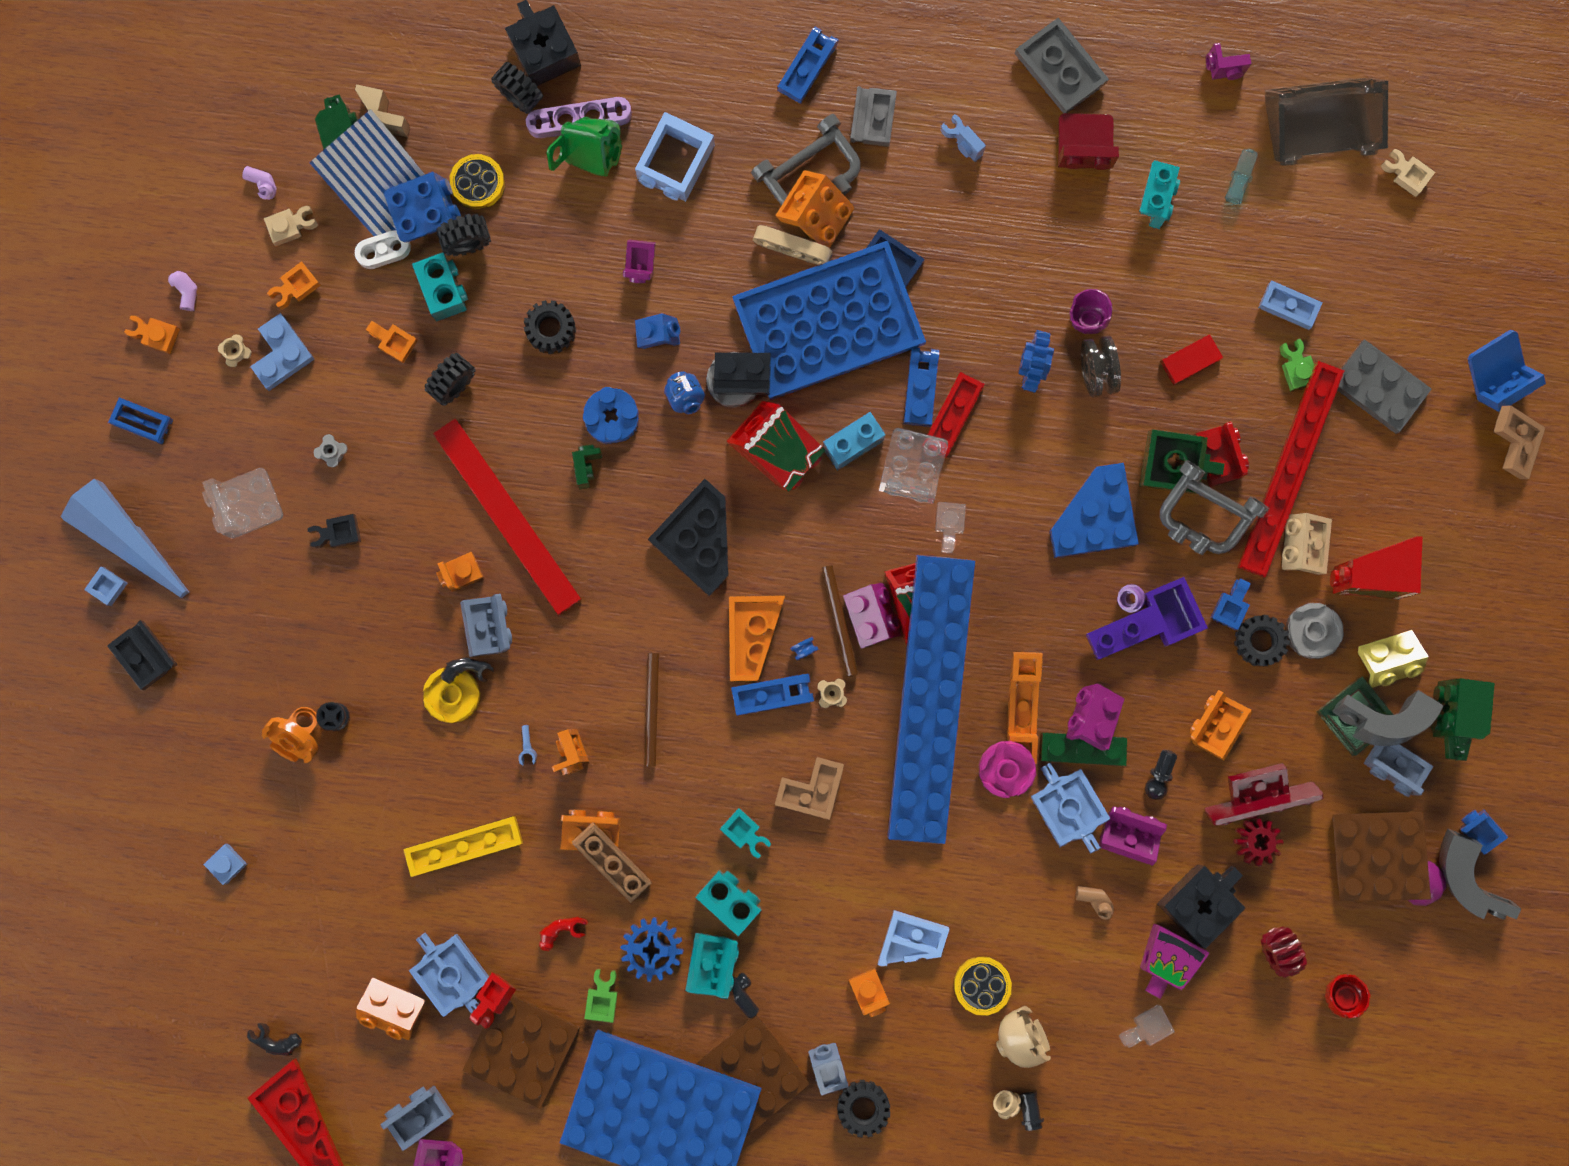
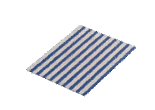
M371 109L309 162L373 236L396 230L384 197V192L389 188L425 175Z

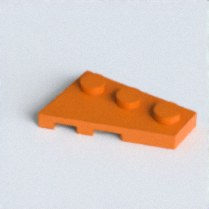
M785 596L729 597L730 682L759 681Z

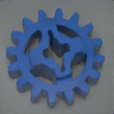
M1036 330L1032 343L1026 342L1018 371L1019 375H1024L1022 381L1023 390L1036 392L1040 380L1046 381L1054 353V348L1048 347L1050 343V333Z
M653 917L651 924H648L646 919L643 918L641 919L640 928L635 924L631 926L633 934H624L623 937L629 942L628 944H622L620 949L627 951V954L621 959L622 961H630L631 964L627 968L628 972L633 969L638 970L636 978L639 979L642 974H647L648 982H651L653 975H657L659 980H663L664 971L670 975L674 972L671 964H680L681 961L676 958V955L683 954L684 949L677 947V944L682 942V937H674L677 930L676 927L670 930L666 928L668 925L667 920L659 925L657 917ZM648 930L647 938L643 942H634L640 933ZM659 931L669 939L670 944H665L661 940ZM654 937L655 947L659 948L660 951L654 954L651 962L650 952L645 950V947L649 946ZM634 954L642 957L645 961V967L636 960ZM670 956L664 965L656 968L657 960L661 957Z

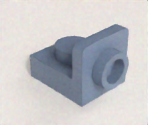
M836 1043L820 1045L809 1051L821 1095L849 1087Z

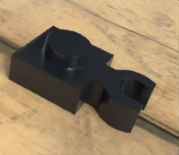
M355 514L326 519L327 528L311 526L307 529L311 534L320 533V539L310 543L314 548H321L328 541H330L332 548L361 542Z

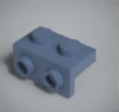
M501 594L460 602L469 657L498 654L510 649L512 634L506 626L507 606L505 601H502Z
M1400 744L1393 746L1375 745L1364 762L1365 765L1371 768L1370 773L1383 781L1388 779L1396 784L1394 786L1395 790L1408 797L1410 795H1422L1424 789L1421 786L1433 768L1432 765Z
M435 1085L428 1090L424 1086L409 1096L411 1102L402 1108L400 1104H397L384 1114L387 1119L380 1124L383 1130L385 1128L389 1129L403 1151L453 1115V1112Z

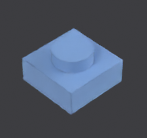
M100 567L84 590L104 604L112 606L128 583L108 569Z
M224 844L203 865L222 885H226L247 863L229 844Z

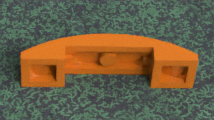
M1013 652L1009 684L1007 741L1022 744L1030 751L1035 764H1037L1038 697L1043 654L1037 652Z

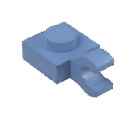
M954 114L951 121L955 124L956 128L949 129L947 125L942 124L941 132L947 138H956L960 152L975 162L983 156L986 145L969 126L965 127L959 116Z

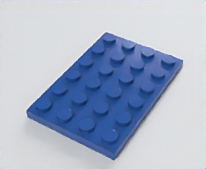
M888 241L732 296L752 353H771L769 400L926 344Z
M597 1030L560 1144L621 1166H737L762 1088Z

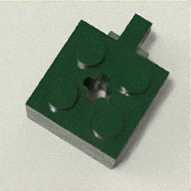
M340 95L325 98V109L320 110L315 118L323 149L327 148L359 120L356 112H350Z
M1152 429L1147 433L1139 486L1172 491L1183 475L1180 468L1186 460L1205 471L1202 480H1207L1208 474L1223 475L1225 463L1210 461L1211 455L1205 454L1207 437ZM1175 455V460L1179 461L1180 464L1172 469L1168 459ZM1188 488L1185 491L1188 494H1197Z
M1463 678L1438 681V685L1434 689L1433 699L1444 706L1436 720L1431 724V729L1433 730V737L1444 739L1445 759L1467 761L1472 740H1482L1490 734L1495 683Z

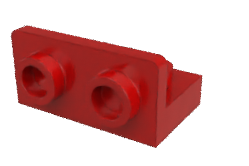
M1231 421L1222 426L1194 434L1208 438L1205 454L1211 455L1210 461L1225 463L1223 475H1207V482L1210 488L1241 479L1248 475L1249 461L1247 456L1241 452L1239 446L1241 442L1240 433L1236 427H1233Z

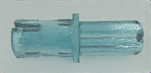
M1244 149L1241 152L1236 169L1231 172L1232 180L1225 196V200L1230 203H1242L1247 185L1253 179L1251 173L1258 156L1257 152L1253 151V149Z

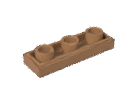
M594 822L572 841V844L630 903L652 884L650 879ZM611 861H617L616 865L608 866Z

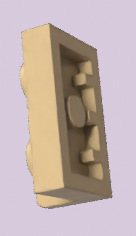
M1309 513L1289 515L1285 526L1282 554L1283 570H1301L1318 575L1327 574L1332 519Z

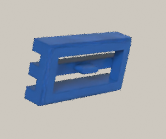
M119 397L108 423L163 444L164 439L162 438L164 434L168 433L169 429L167 427L169 424H172L173 419ZM126 406L159 419L162 422L160 425L124 412L122 408ZM119 416L154 429L157 433L153 435L120 422L117 419Z

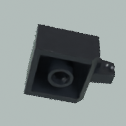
M527 0L517 3L522 19L506 27L505 30L512 48L531 82L539 86L580 67L581 63L578 52L555 6L553 5L545 10L533 13Z
M1198 864L1157 905L1197 946L1206 949L1246 909L1233 895L1236 892L1233 886L1243 875L1232 866L1222 874L1219 872L1212 874L1205 866ZM1199 900L1205 902L1203 904V911H1199L1200 906L1197 904Z

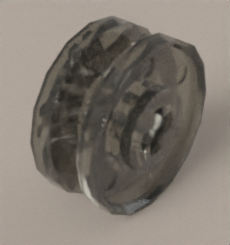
M1109 335L1102 336L1099 339L1098 349L1094 340L1091 338L1084 339L1081 343V366L1089 395L1092 398L1100 397L1103 384L1107 393L1110 395L1117 394L1121 386V370L1118 352L1112 337Z

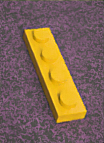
M516 816L403 850L410 876L413 877L523 844Z

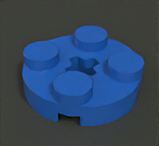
M604 387L594 393L586 402L583 420L593 438L601 443L611 444L626 441L635 433L639 424V411L634 399L627 392L617 388ZM607 410H616L618 420L616 422L614 420H610L609 423L606 422L605 412Z

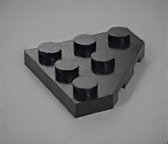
M704 479L648 538V541L709 597L729 577L725 496Z

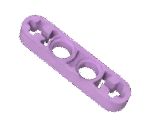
M607 98L534 110L528 114L526 126L533 137L546 138L561 135L562 125L558 123V119L563 114H570L573 117L572 122H575L585 117L587 111L595 109L600 113L599 119H605L603 108H607L608 120H613L621 126L630 121L632 110L625 98ZM621 106L622 110H624L622 111V116H617L615 112L616 107ZM553 116V122L555 125V127L553 128L551 127V121L549 119V117ZM537 119H541L543 123L541 129H536Z

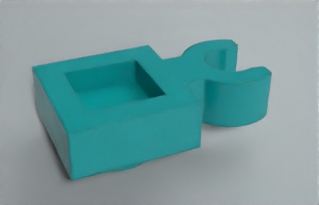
M740 808L720 828L740 849L747 843L750 846L751 854L756 858L761 857L760 853L755 849V845L758 842H763L768 847L771 846L770 841L766 837L755 834L760 827Z

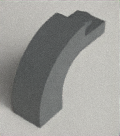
M1418 690L1406 699L1401 710L1396 715H1384L1375 712L1350 695L1340 700L1332 712L1337 714L1344 723L1357 727L1352 737L1372 745L1393 746L1407 742L1426 730L1436 720L1444 705Z
M1447 828L1440 847L1439 866L1451 894L1468 911L1482 919L1485 918L1487 911L1501 919H1505L1506 916L1517 919L1521 911L1518 905L1511 900L1482 890L1475 881L1474 867L1483 845L1472 837Z

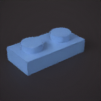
M1271 281L1258 308L1309 330L1314 324L1322 302Z

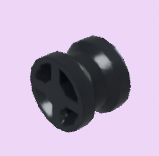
M328 702L320 706L316 718L319 726L323 729L339 731L348 725L350 712L343 704Z

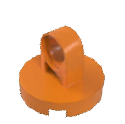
M301 707L296 709L289 719L271 718L262 729L263 739L268 737L272 741L269 747L280 756L293 762L301 758L304 760V763H308L318 752V745L311 736L317 724L316 712L311 708ZM298 716H307L311 720V725L309 727H301L297 724L296 718Z

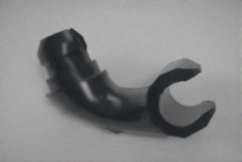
M460 658L446 663V669L441 673V679L450 684L454 682L456 676H459V674L466 670L474 671L475 676L480 681L486 682L488 680L481 676L482 671L489 669L494 672V668L485 661Z
M265 1023L257 1024L261 1031L260 1037L256 1036L252 1030H249L247 1033L249 1041L272 1055H292V1052L302 1043V1039L297 1033L278 1041L272 1040L268 1036L270 1030Z

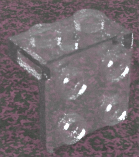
M901 428L894 429L879 491L892 496H902L914 499L917 502L933 504L938 479L948 447L947 440Z
M258 468L223 483L214 478L202 482L205 489L202 492L204 501L208 507H212L215 515L212 518L213 525L216 531L222 535L234 539L283 518V512L267 471L263 468Z

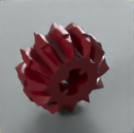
M1256 817L1253 820V824L1249 820L1243 821L1245 830L1242 828L1235 829V832L1241 835L1240 839H1233L1232 841L1233 844L1241 845L1235 853L1239 856L1245 854V863L1250 864L1254 861L1255 866L1261 867L1263 861L1267 864L1273 863L1272 855H1281L1280 850L1276 849V845H1283L1284 842L1281 839L1275 838L1281 831L1279 828L1271 829L1272 821L1266 820L1262 822L1260 817ZM1256 837L1262 838L1259 842L1260 847L1254 846V843L1257 842Z
M1284 926L1276 927L1262 936V952L1265 954L1266 961L1269 962L1271 969L1279 977H1292L1305 969L1307 965L1306 952L1303 950L1302 943L1299 942L1297 935L1293 934L1290 928H1285Z

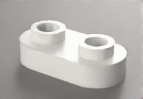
M393 230L359 242L355 248V257L364 268L375 269L407 257L411 250L410 242L404 243L400 241L397 231ZM395 244H401V248L399 250H393V246ZM369 253H375L373 259H367Z

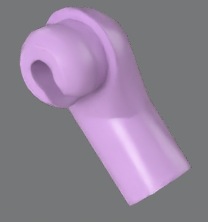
M246 166L242 174L243 179L257 183L259 189L258 196L265 200L273 199L277 188L272 175Z
M176 271L172 273L168 278V282L171 286H175L182 294L180 309L194 311L197 293L196 284L184 272Z

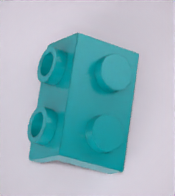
M1156 160L1151 164L1139 209L1141 214L1151 216L1149 227L1160 229L1164 221H1169L1174 205H1170L1172 196H1176L1180 185V180L1177 179L1180 169L1178 166Z
M695 933L685 991L728 999L729 992L734 984L732 974L734 963L739 955L738 942L725 936Z

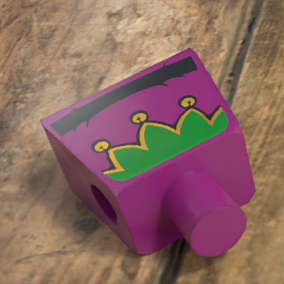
M1154 924L1140 965L1141 969L1152 974L1145 991L1161 999L1168 984L1183 990L1205 961L1209 952Z

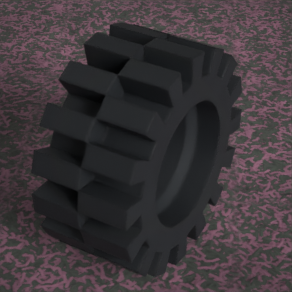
M505 62L491 78L495 88L509 102H512L516 108H519L520 111L529 114L543 98L542 92L537 88V85L532 83L531 79L526 77L523 71H519L515 65L509 62Z
M467 214L462 218L457 216L455 220L451 218L447 220L448 223L443 222L440 224L441 227L437 228L442 251L447 256L452 254L453 256H458L459 254L464 256L468 252L472 254L477 249H484L483 246H488L489 242H491L485 218L478 216V214H474L472 217L470 214Z
M546 300L541 301L542 305L540 306L536 303L533 305V311L528 310V318H524V332L529 342L542 353L545 351L549 354H554L553 351L563 352L562 348H568L570 346L569 342L575 338L574 332H576V327L570 311L563 304L560 303L558 305L553 300H551V303H547ZM546 318H555L560 322V331L553 337H546L540 333V324Z
M458 353L451 354L449 358L446 357L442 364L439 363L437 365L438 368L432 371V376L427 379L428 383L424 386V390L442 406L453 402L454 398L457 399L460 396L459 393L463 392L466 389V385L470 384V379L474 377V372H476L475 367Z
M1258 615L1241 623L1239 630L1235 633L1236 641H1234V644L1237 646L1238 655L1243 657L1242 660L1251 663L1250 665L1268 666L1279 662L1282 656L1286 655L1288 651L1286 647L1290 645V640H1287L1289 633L1283 629L1285 625L1282 622H1277V618L1268 617L1269 615ZM1257 630L1268 632L1272 638L1271 647L1265 652L1257 651L1251 644V637Z
M860 1080L858 1083H855V1081L850 1083L851 1085L848 1088H844L842 1095L838 1098L837 1110L841 1124L852 1135L854 1133L857 1134V1137L863 1138V1135H867L868 1138L873 1137V1133L879 1134L883 1126L886 1127L888 1124L887 1120L890 1118L888 1097L880 1086L875 1085V1082ZM863 1097L869 1098L875 1104L874 1114L865 1120L857 1118L852 1111L854 1102Z

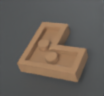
M1513 406L1501 407L1494 432L1511 442L1503 469L1519 479H1529L1545 427Z
M816 757L810 784L782 777L775 805L830 820L844 764Z

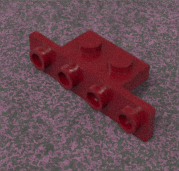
M1281 763L1228 776L1231 801L1206 807L1205 814L1215 826L1228 825L1233 821L1245 818L1252 819L1261 814L1282 812L1287 808L1298 805H1310L1315 801L1323 800L1324 797L1323 792L1314 782L1289 787L1287 768Z

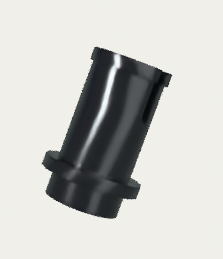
M1037 1092L1018 1094L1021 1098L1023 1114L1021 1125H1025L1026 1131L1043 1128L1042 1122H1044V1118L1040 1116Z

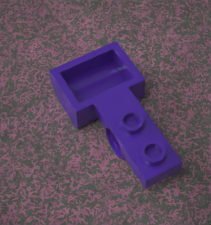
M1182 577L1145 593L1146 609L1087 633L1086 637L1096 659H1102L1158 634L1166 647L1207 629L1208 627L1185 578Z

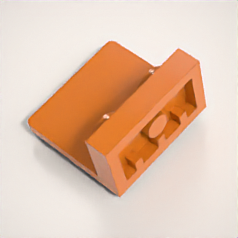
M804 170L775 216L781 222L800 227L815 243L830 248L852 214L854 206L826 175Z

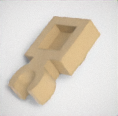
M1394 149L1389 156L1395 160V164L1386 160L1381 165V168L1388 173L1395 172L1398 176L1394 182L1416 197L1435 172L1415 157H1412L1407 162L1403 153Z
M309 206L301 207L295 215H293L290 209L264 218L273 244L279 246L302 237L299 229L311 230L316 228L318 224L315 219L310 221L304 220L306 215L313 213L312 209Z

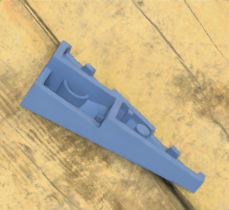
M93 479L70 497L61 515L64 521L180 598L189 593L188 589L143 530L134 524L103 482Z

